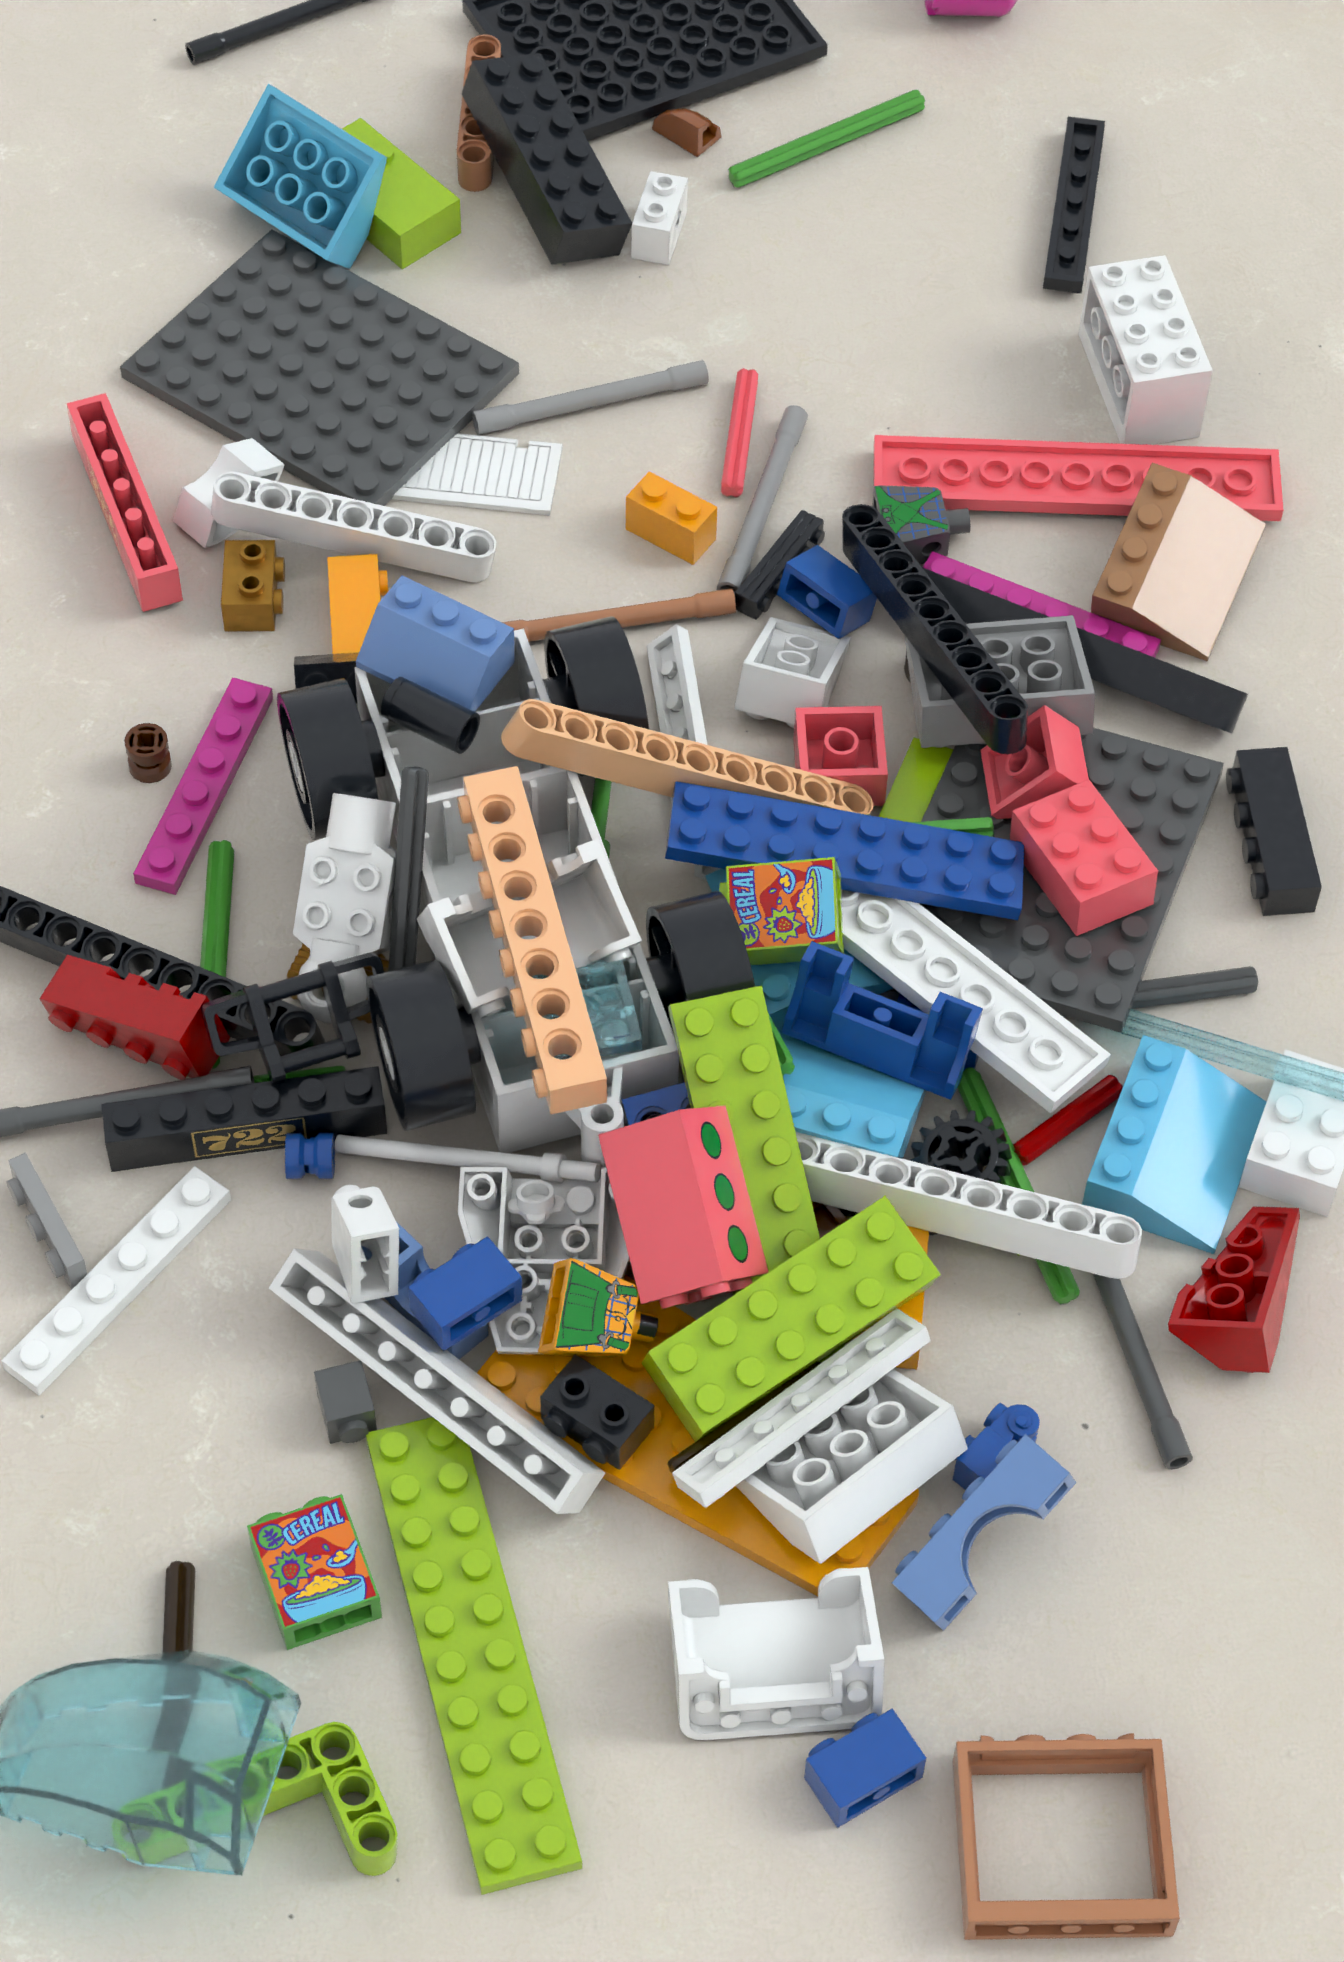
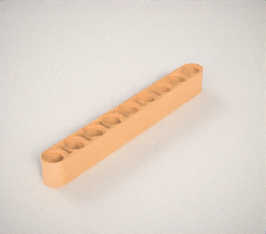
M535 699L523 701L501 734L502 744L506 750L519 758L672 797L675 782L677 781L865 815L871 813L874 805L869 793L853 783Z

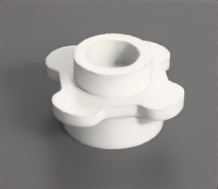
M531 1180L521 1184L516 1190V1198L508 1201V1211L510 1213H518L529 1224L534 1225L545 1222L549 1219L551 1213L561 1211L565 1207L564 1199L560 1196H554L553 1186L542 1180Z

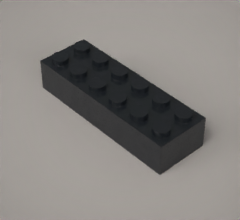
M541 53L472 61L461 94L551 265L620 255L632 226V221Z

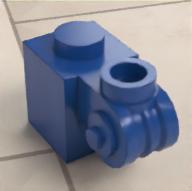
M1002 1403L996 1405L985 1419V1428L976 1438L971 1435L965 1438L968 1449L955 1459L956 1463L952 1480L966 1490L975 1479L980 1476L985 1479L998 1465L995 1462L997 1455L1010 1441L1016 1440L1019 1442L1026 1434L1036 1443L1040 1419L1035 1410L1021 1404L1012 1405L1009 1408Z

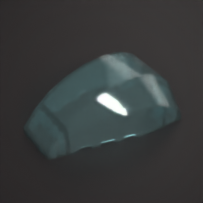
M192 1650L72 1663L39 1674L12 1691L0 1705V1816L17 1822H21L24 1818L41 1824L45 1832L59 1837L63 1833L83 1839L86 1846L102 1852L111 1849L123 1853L127 1861L141 1866L242 1876L301 1706L299 1694L267 1672L230 1657Z

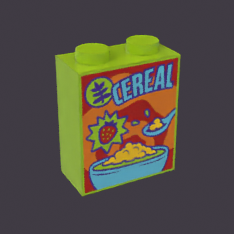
M835 857L726 866L727 882H720L719 891L727 899L738 922L750 965L801 962V958L811 941L844 953L841 873Z

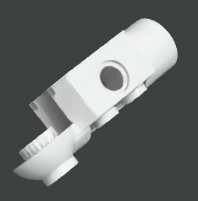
M333 793L326 837L306 844L293 935L310 949V957L301 966L298 975L317 970L318 964L328 961L337 962L370 952L379 955L390 950L396 850L390 846L396 806L395 802ZM363 967L338 974L346 1008L366 1000L367 975ZM322 988L297 995L302 1008L311 1013L316 1020L327 1024L332 1023Z

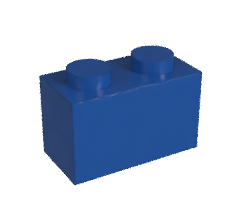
M819 545L786 562L777 592L779 597L838 639L868 623L871 620L877 597L860 574Z
M487 1236L476 1244H467L461 1247L451 1260L440 1267L427 1269L420 1273L413 1283L408 1286L410 1311L439 1347L445 1351L522 1301V1277Z
M893 1708L880 1716L877 1713L866 1715L854 1724L851 1733L837 1741L834 1738L823 1740L811 1749L808 1754L809 1757L806 1758L804 1779L837 1828L923 1778L927 1758Z

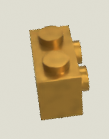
M225 540L221 609L225 632L275 631L276 614H283L284 606L283 589H277V582H285L284 557H277L275 540Z

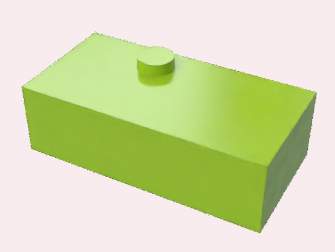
M361 117L342 128L387 157L369 235L366 240L403 270L461 234L460 199Z

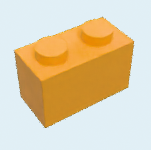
M649 471L626 496V530L694 565L716 540L717 506Z

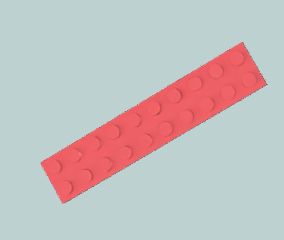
M874 435L873 490L874 486L879 485L936 487L941 490L945 509L948 510L968 508V510L1128 516L1151 464L1155 463L1193 476L1261 521H1281L1283 515L1279 449Z

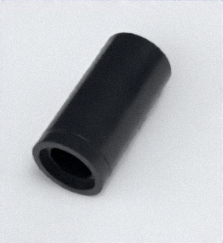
M398 677L391 683L381 704L382 717L458 754L464 753L469 748L480 725V715L403 677Z

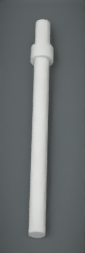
M340 1134L335 1140V1151L337 1153L459 1167H507L509 1172L539 1175L543 1181L562 1183L566 1178L598 1182L601 1175V1165L599 1163L567 1160L563 1154L544 1153L542 1157Z

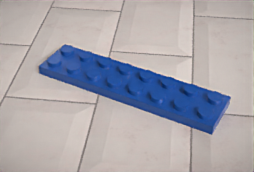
M675 782L665 859L726 869V866L835 857L841 873V890L1013 920L1019 919L1023 895L1024 845L1022 842Z

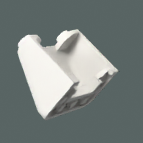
M597 838L575 848L577 853L563 858H554L546 865L576 972L603 961L607 968L621 964L633 957L630 949L636 947L642 941ZM478 891L471 895H467V893L459 895L453 904L449 896L430 903L418 916L417 921L424 938L442 966L444 973L467 1013L477 1012L480 1019L504 1010L506 1008L504 1001L511 999L510 989H515L516 987L513 976L505 978L503 975L499 950L505 949L502 937L494 939L488 911L494 910L492 900H483L481 891ZM523 897L512 898V900L517 901L526 899ZM529 935V936H524V937H522V938H523V939L530 940V939H534V938H536V937ZM541 974L533 976V978L535 979H544L548 977L546 975Z
M869 1567L836 1569L825 1575L820 1581L818 1598L719 1605L717 1589L711 1583L698 1579L668 1582L679 1725L681 1732L687 1737L695 1740H715L852 1729L856 1722L868 1714L877 1713L878 1716L881 1715L883 1710L884 1654Z

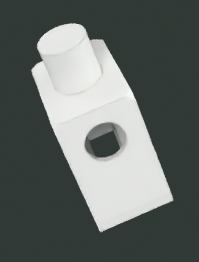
M345 1185L339 1188L331 1198L332 1245L351 1304L398 1295L399 1227L380 1188L373 1186L360 1189L356 1185ZM361 1246L368 1248L372 1252L370 1260H366Z

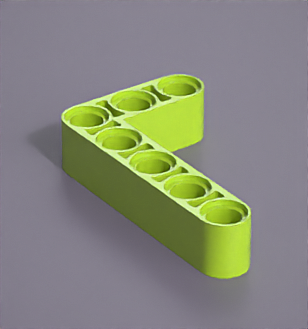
M339 1722L323 1724L132 1800L122 1806L115 1820L119 1851L130 1862L142 1864L322 1792L351 1862L358 1871L370 1876L381 1875L391 1869L397 1856L398 1834L394 1820L356 1734L349 1726ZM332 1747H338L347 1752L346 1756L338 1760L327 1759L322 1753ZM285 1766L293 1767L299 1771L297 1776L287 1780L278 1778L274 1773L279 1768ZM234 1786H245L251 1791L249 1795L241 1799H233L225 1794L228 1789ZM359 1792L365 1795L367 1799L359 1805H348L341 1798L347 1793ZM187 1805H194L202 1809L198 1816L191 1819L181 1818L176 1814L181 1807ZM136 1825H147L153 1829L150 1835L141 1839H135L127 1835L128 1831ZM378 1837L384 1840L387 1845L379 1851H368L361 1846V1843L367 1838Z

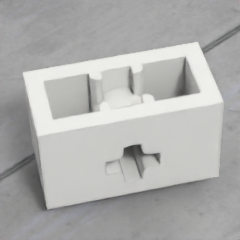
M650 171L632 222V259L665 265L670 264L687 214L688 178Z

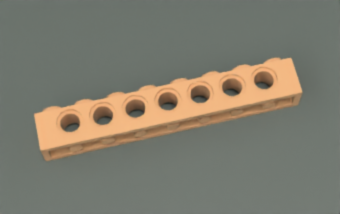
M518 766L463 777L464 796L457 797L459 814L462 824L471 823L473 833L467 834L472 861L481 860L483 872H478L483 900L491 899L494 910L488 911L492 935L494 939L502 937L505 949L499 950L503 975L505 978L513 976L516 988L510 989L515 1017L524 1016L527 1028L521 1029L524 1052L527 1058L535 1056L538 1069L532 1070L537 1098L546 1097L550 1114L606 1103L607 1077ZM496 821L503 822L500 824H492V822ZM504 859H512V860H514V861H511V862H503V861H501V860H504ZM515 897H523V898H526V899L519 900V901H517V900H512V898H515ZM530 935L535 936L536 938L527 940L523 939L522 937ZM540 974L548 976L544 979L533 978V976ZM547 1014H556L560 1017L555 1019H546L543 1016ZM559 1054H567L571 1056L570 1058L565 1060H559L554 1058V1056Z

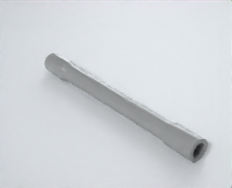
M700 360L670 367L665 371L513 405L504 404L473 411L472 418L477 435L512 428L516 424L668 390L677 391L708 384L709 376L705 362Z
M791 405L784 411L775 435V443L733 552L727 559L717 585V591L732 588L735 596V592L748 576L750 562L793 449L799 442L808 418L807 412L799 406Z

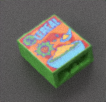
M342 1494L331 1498L327 1496L314 1498L308 1501L302 1508L284 1514L281 1512L266 1514L259 1518L256 1523L247 1526L251 1549L287 1650L382 1618L380 1596Z

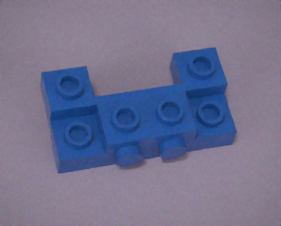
M811 941L801 958L794 992L784 1018L782 1033L951 1100L961 1082L967 1055L975 1040L983 1008L943 992H939L929 1014L850 984L849 979L854 957Z

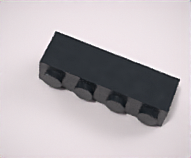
M1288 747L1236 750L1233 767L1228 768L1226 771V786L1228 793L1235 794L1236 798L1234 820L1237 829L1243 828L1245 838L1242 841V854L1245 864L1251 863L1253 871L1250 878L1253 899H1259L1263 916L1315 912L1322 885Z

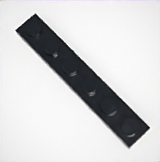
M1068 116L1043 289L1082 294L1105 121Z

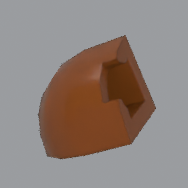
M686 108L667 110L656 117L652 125V130L696 157L700 156L722 137L719 126L700 113Z

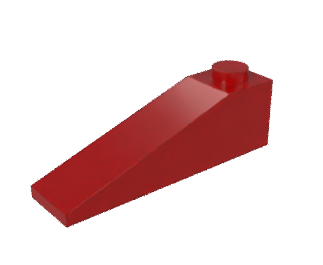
M1253 1206L1225 1238L1226 1247L1216 1259L1208 1258L1201 1266L1202 1275L1193 1285L1186 1284L1177 1295L1168 1322L1169 1332L1221 1370L1270 1373L1280 1338L1300 1220L1299 1208Z

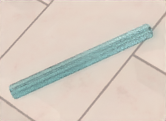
M1134 1009L1130 1010L1121 1033L1137 1039H1141L1145 1035L1185 1048L1196 1056L1344 1101V1073Z

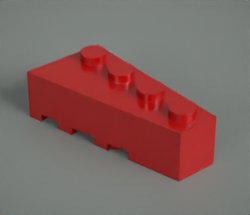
M67 955L39 998L49 1013V1021L59 1029L66 1032H72L73 1029L81 1031L92 1042L104 1048H109L110 1045L119 1047L133 1060L142 1064H147L148 1061L159 1064L165 1072L177 1079L184 1080L186 1077L206 1076L219 1058V1055L211 1048L201 1012L202 1005L210 1001L206 995L194 992L189 1000L179 995L181 991L176 986L163 983L160 989L156 990L142 976L129 973L125 980H122L119 974L111 967ZM216 1013L214 1021L220 1042L226 1043L230 1040V1036Z

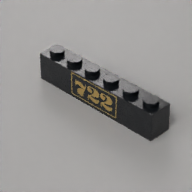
M379 1066L288 1078L274 1083L266 1081L101 1104L105 1145L111 1172L285 1148L287 1133H302L306 1139L316 1137L319 1133H334L335 1140L339 1134L358 1137L387 1134Z

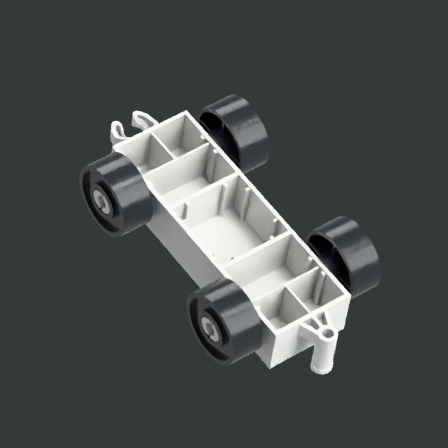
M610 616L547 631L544 640L546 679L541 677L524 628L514 630L515 663L475 711L480 715V725L472 744L462 754H458L382 717V700L391 684L357 667H354L358 708L352 691L344 678L278 693V715L289 770L299 807L312 840L322 839L327 835L333 793L378 799L377 781L382 799L396 803L392 830L397 842L402 770L405 767H422L429 772L420 914L428 904L448 896L453 904L459 895L465 893L471 895L480 891L478 872H483L481 860L473 862L469 850L467 834L473 833L471 823L462 824L459 814L457 797L464 796L463 777L518 766L545 864L547 865L554 858H563L577 853L575 850L577 846L598 838L613 872L578 775L581 777L587 775L514 756L502 744L501 734L519 706L528 699L540 700L649 729L646 704L635 659L627 637L615 617ZM499 821L492 822V824H500V823H503V822H499ZM504 859V860H501V861H503V862H511V861H514V860H512V859ZM714 891L649 907L646 915L649 957L645 958L639 943L636 947L630 949L633 957L621 964L607 968L603 961L577 972L578 978L583 980L584 984H586L589 976L598 970H606L614 976V980L604 984L602 988L583 992L607 1077V1102L556 1114H550L546 1097L537 1098L532 1078V1070L538 1069L535 1056L527 1058L525 1055L521 1029H526L527 1027L524 1016L515 1017L511 999L504 1001L506 1006L504 1010L480 1019L477 1012L468 1014L436 957L433 961L367 976V998L375 1040L389 1093L403 1129L408 1131L474 1114L476 1111V1096L473 1071L499 1152L509 1153L581 1134V1161L599 1163L601 1168H606L598 1135L622 1128L624 1123L628 1122L622 1099L678 1084L679 1054L668 1010L669 1005L755 987L747 949L738 922L727 899L720 891ZM547 1014L543 1017L546 1019H555L560 1016L556 1014ZM559 1054L554 1056V1058L559 1060H565L571 1057L567 1054Z

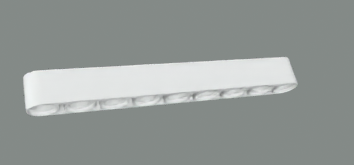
M796 1132L811 1201L859 1213L886 1195L907 1226L1109 1278H1126L1133 1274L1136 1269L1142 1228L1131 1217Z

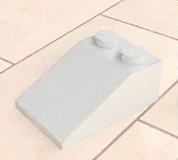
M770 617L743 663L734 709L744 711L749 717L765 720L771 718L786 722L789 727L794 728L795 708L828 707L851 637L844 636L838 639L828 631Z

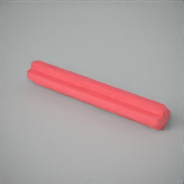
M742 368L737 372L721 482V492L726 497L730 495L739 497L743 493L758 386V373L754 369L747 370Z

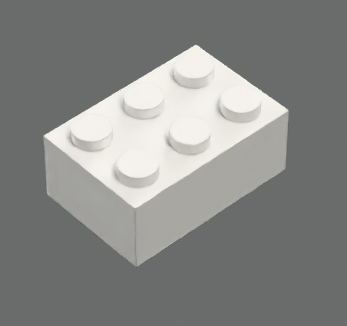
M1285 1049L1245 1162L1239 1188L1328 1217L1344 1169V1068Z

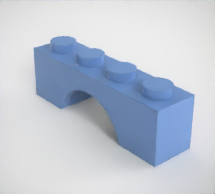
M1026 1434L1019 1442L1012 1440L1003 1447L995 1459L998 1465L985 1479L980 1476L968 1486L962 1495V1499L965 1502L952 1516L949 1513L943 1515L929 1532L930 1541L919 1553L914 1550L906 1555L895 1570L898 1576L892 1584L943 1631L977 1594L970 1579L968 1559L971 1546L980 1531L995 1519L1011 1514H1025L1044 1520L1076 1484L1072 1475Z

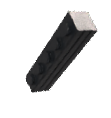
M804 510L799 512L735 592L737 611L755 620L758 619L762 612L768 611L772 600L777 595L786 562L822 543L825 537L823 519L815 517V515Z

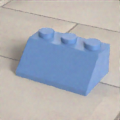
M402 575L378 603L356 659V667L390 684L398 677L406 678L475 712L515 663L514 628Z

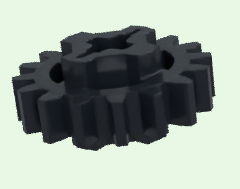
M952 1110L950 1121L944 1122L939 1116H935L933 1119L936 1128L931 1131L928 1128L921 1127L919 1132L923 1142H913L911 1144L915 1158L910 1159V1161L1000 1184L1002 1183L999 1176H1010L1011 1173L1007 1160L1012 1158L1009 1144H1005L1007 1140L1003 1129H995L993 1120L989 1116L979 1123L974 1110H970L966 1119H960L957 1111Z

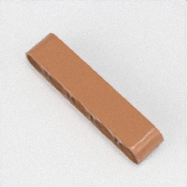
M485 34L475 36L468 42L463 87L472 61L501 58V44L497 38ZM462 96L457 142L458 183L467 191L477 192L487 189L492 182L494 155Z

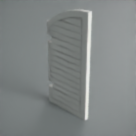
M457 433L394 494L392 499L550 516L563 444L529 441L527 449L517 447V439Z

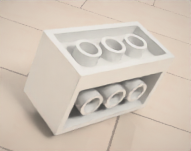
M1166 255L1090 266L1088 268L1078 335L1120 444L1153 445L1200 437L1213 370Z

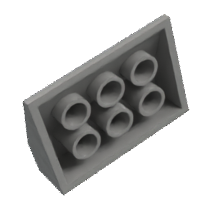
M1073 615L966 624L1026 701L1028 716L1045 705L1077 725L1080 735L1093 734L1095 691ZM905 636L915 721L921 748L986 744Z

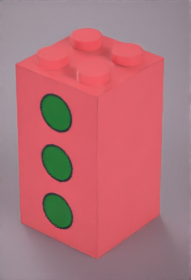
M726 1105L681 1109L598 1135L641 1304L660 1301L661 1309L683 1304H693L711 1299L714 1295L740 1291L753 1283L752 1277L769 1272Z

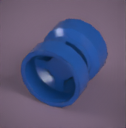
M287 1133L285 1140L286 1179H302L306 1173L316 1175L319 1179H334V1133H319L316 1137H310V1139H306L302 1133Z

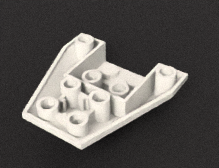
M460 1167L458 1215L466 1243L476 1244L488 1236L522 1277V1301L489 1322L498 1354H540L538 1349L554 1263L573 1258L618 1278H624L630 1259L607 1168H601V1179L598 1182L564 1179L562 1183L546 1181L553 1186L554 1196H560L564 1199L565 1207L561 1211L551 1213V1216L545 1222L534 1225L529 1224L522 1215L510 1213L508 1211V1201L516 1198V1190L521 1184L531 1180L542 1179L512 1178L507 1167Z

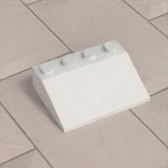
M893 1369L871 1387L841 1407L836 1413L802 1436L798 1441L764 1464L759 1470L737 1484L736 1487L793 1546L821 1564L965 1452L968 1447L953 1405Z

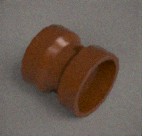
M143 723L132 727L126 733L124 739L130 774L134 779L143 783L159 782L170 773L172 767L167 733L162 727L152 723Z

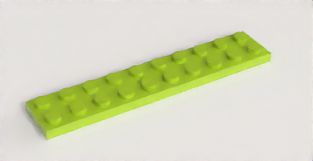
M434 1417L371 1431L366 1435V1442L481 1895L582 1869V1858L470 1446Z

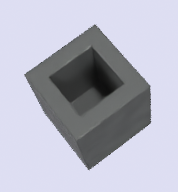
M361 1360L314 1371L317 1396L330 1444L340 1441L344 1443L358 1442L364 1439L369 1432L377 1430L375 1410Z

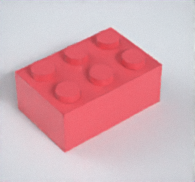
M1090 780L1012 810L1010 840L1022 842L1024 845L1025 867L1076 936L1154 904L1158 875L1157 868Z

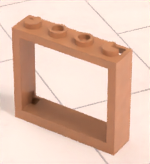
M1134 1733L1122 1735L1118 1739L1097 1740L1095 1736L1090 1734H1077L1068 1737L1066 1740H1046L1040 1735H1024L1018 1737L1015 1741H995L990 1736L981 1735L979 1741L956 1742L953 1756V1777L964 1940L1173 1937L1180 1916L1162 1739H1134ZM1142 1773L1154 1899L980 1901L972 1775Z

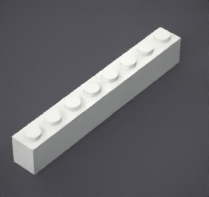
M293 1249L269 1287L271 1291L556 1514L580 1513L605 1475L602 1469L559 1436L552 1433L545 1425L448 1350L443 1351L435 1340L382 1299L351 1304L339 1266L321 1252Z

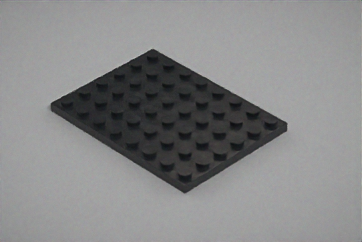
M462 0L463 12L479 35H491L500 41L501 57L541 53L587 140L656 117L667 110L687 106L827 56L828 44L793 0Z

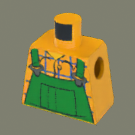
M569 1258L556 1262L553 1266L538 1353L574 1356L576 1354L587 1357H616L625 1355L630 1349L631 1339L647 1343L653 1341L658 1328V1317L655 1314L636 1310L639 1297L636 1285L582 1261Z

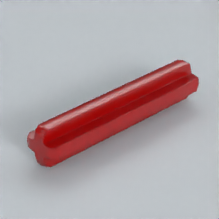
M1114 1075L1106 1076L1013 1144L1014 1152L1018 1155L1021 1164L1028 1165L1117 1100L1123 1088L1117 1077Z

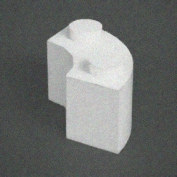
M253 438L223 445L217 459L208 471L195 482L182 488L173 522L204 548L222 542L239 529L218 524L211 515L213 484L216 477L225 472H238L278 482L285 464Z

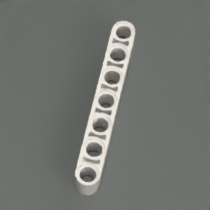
M238 472L222 473L216 477L213 484L211 515L218 524L226 527L349 555L377 554L379 562L467 582L477 583L483 581L491 572L496 550V540L489 531L482 528Z

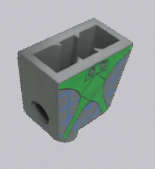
M874 486L872 507L880 512L919 564H925L932 551L948 556L950 535L970 533L971 524L968 508L946 510L942 492L936 487Z

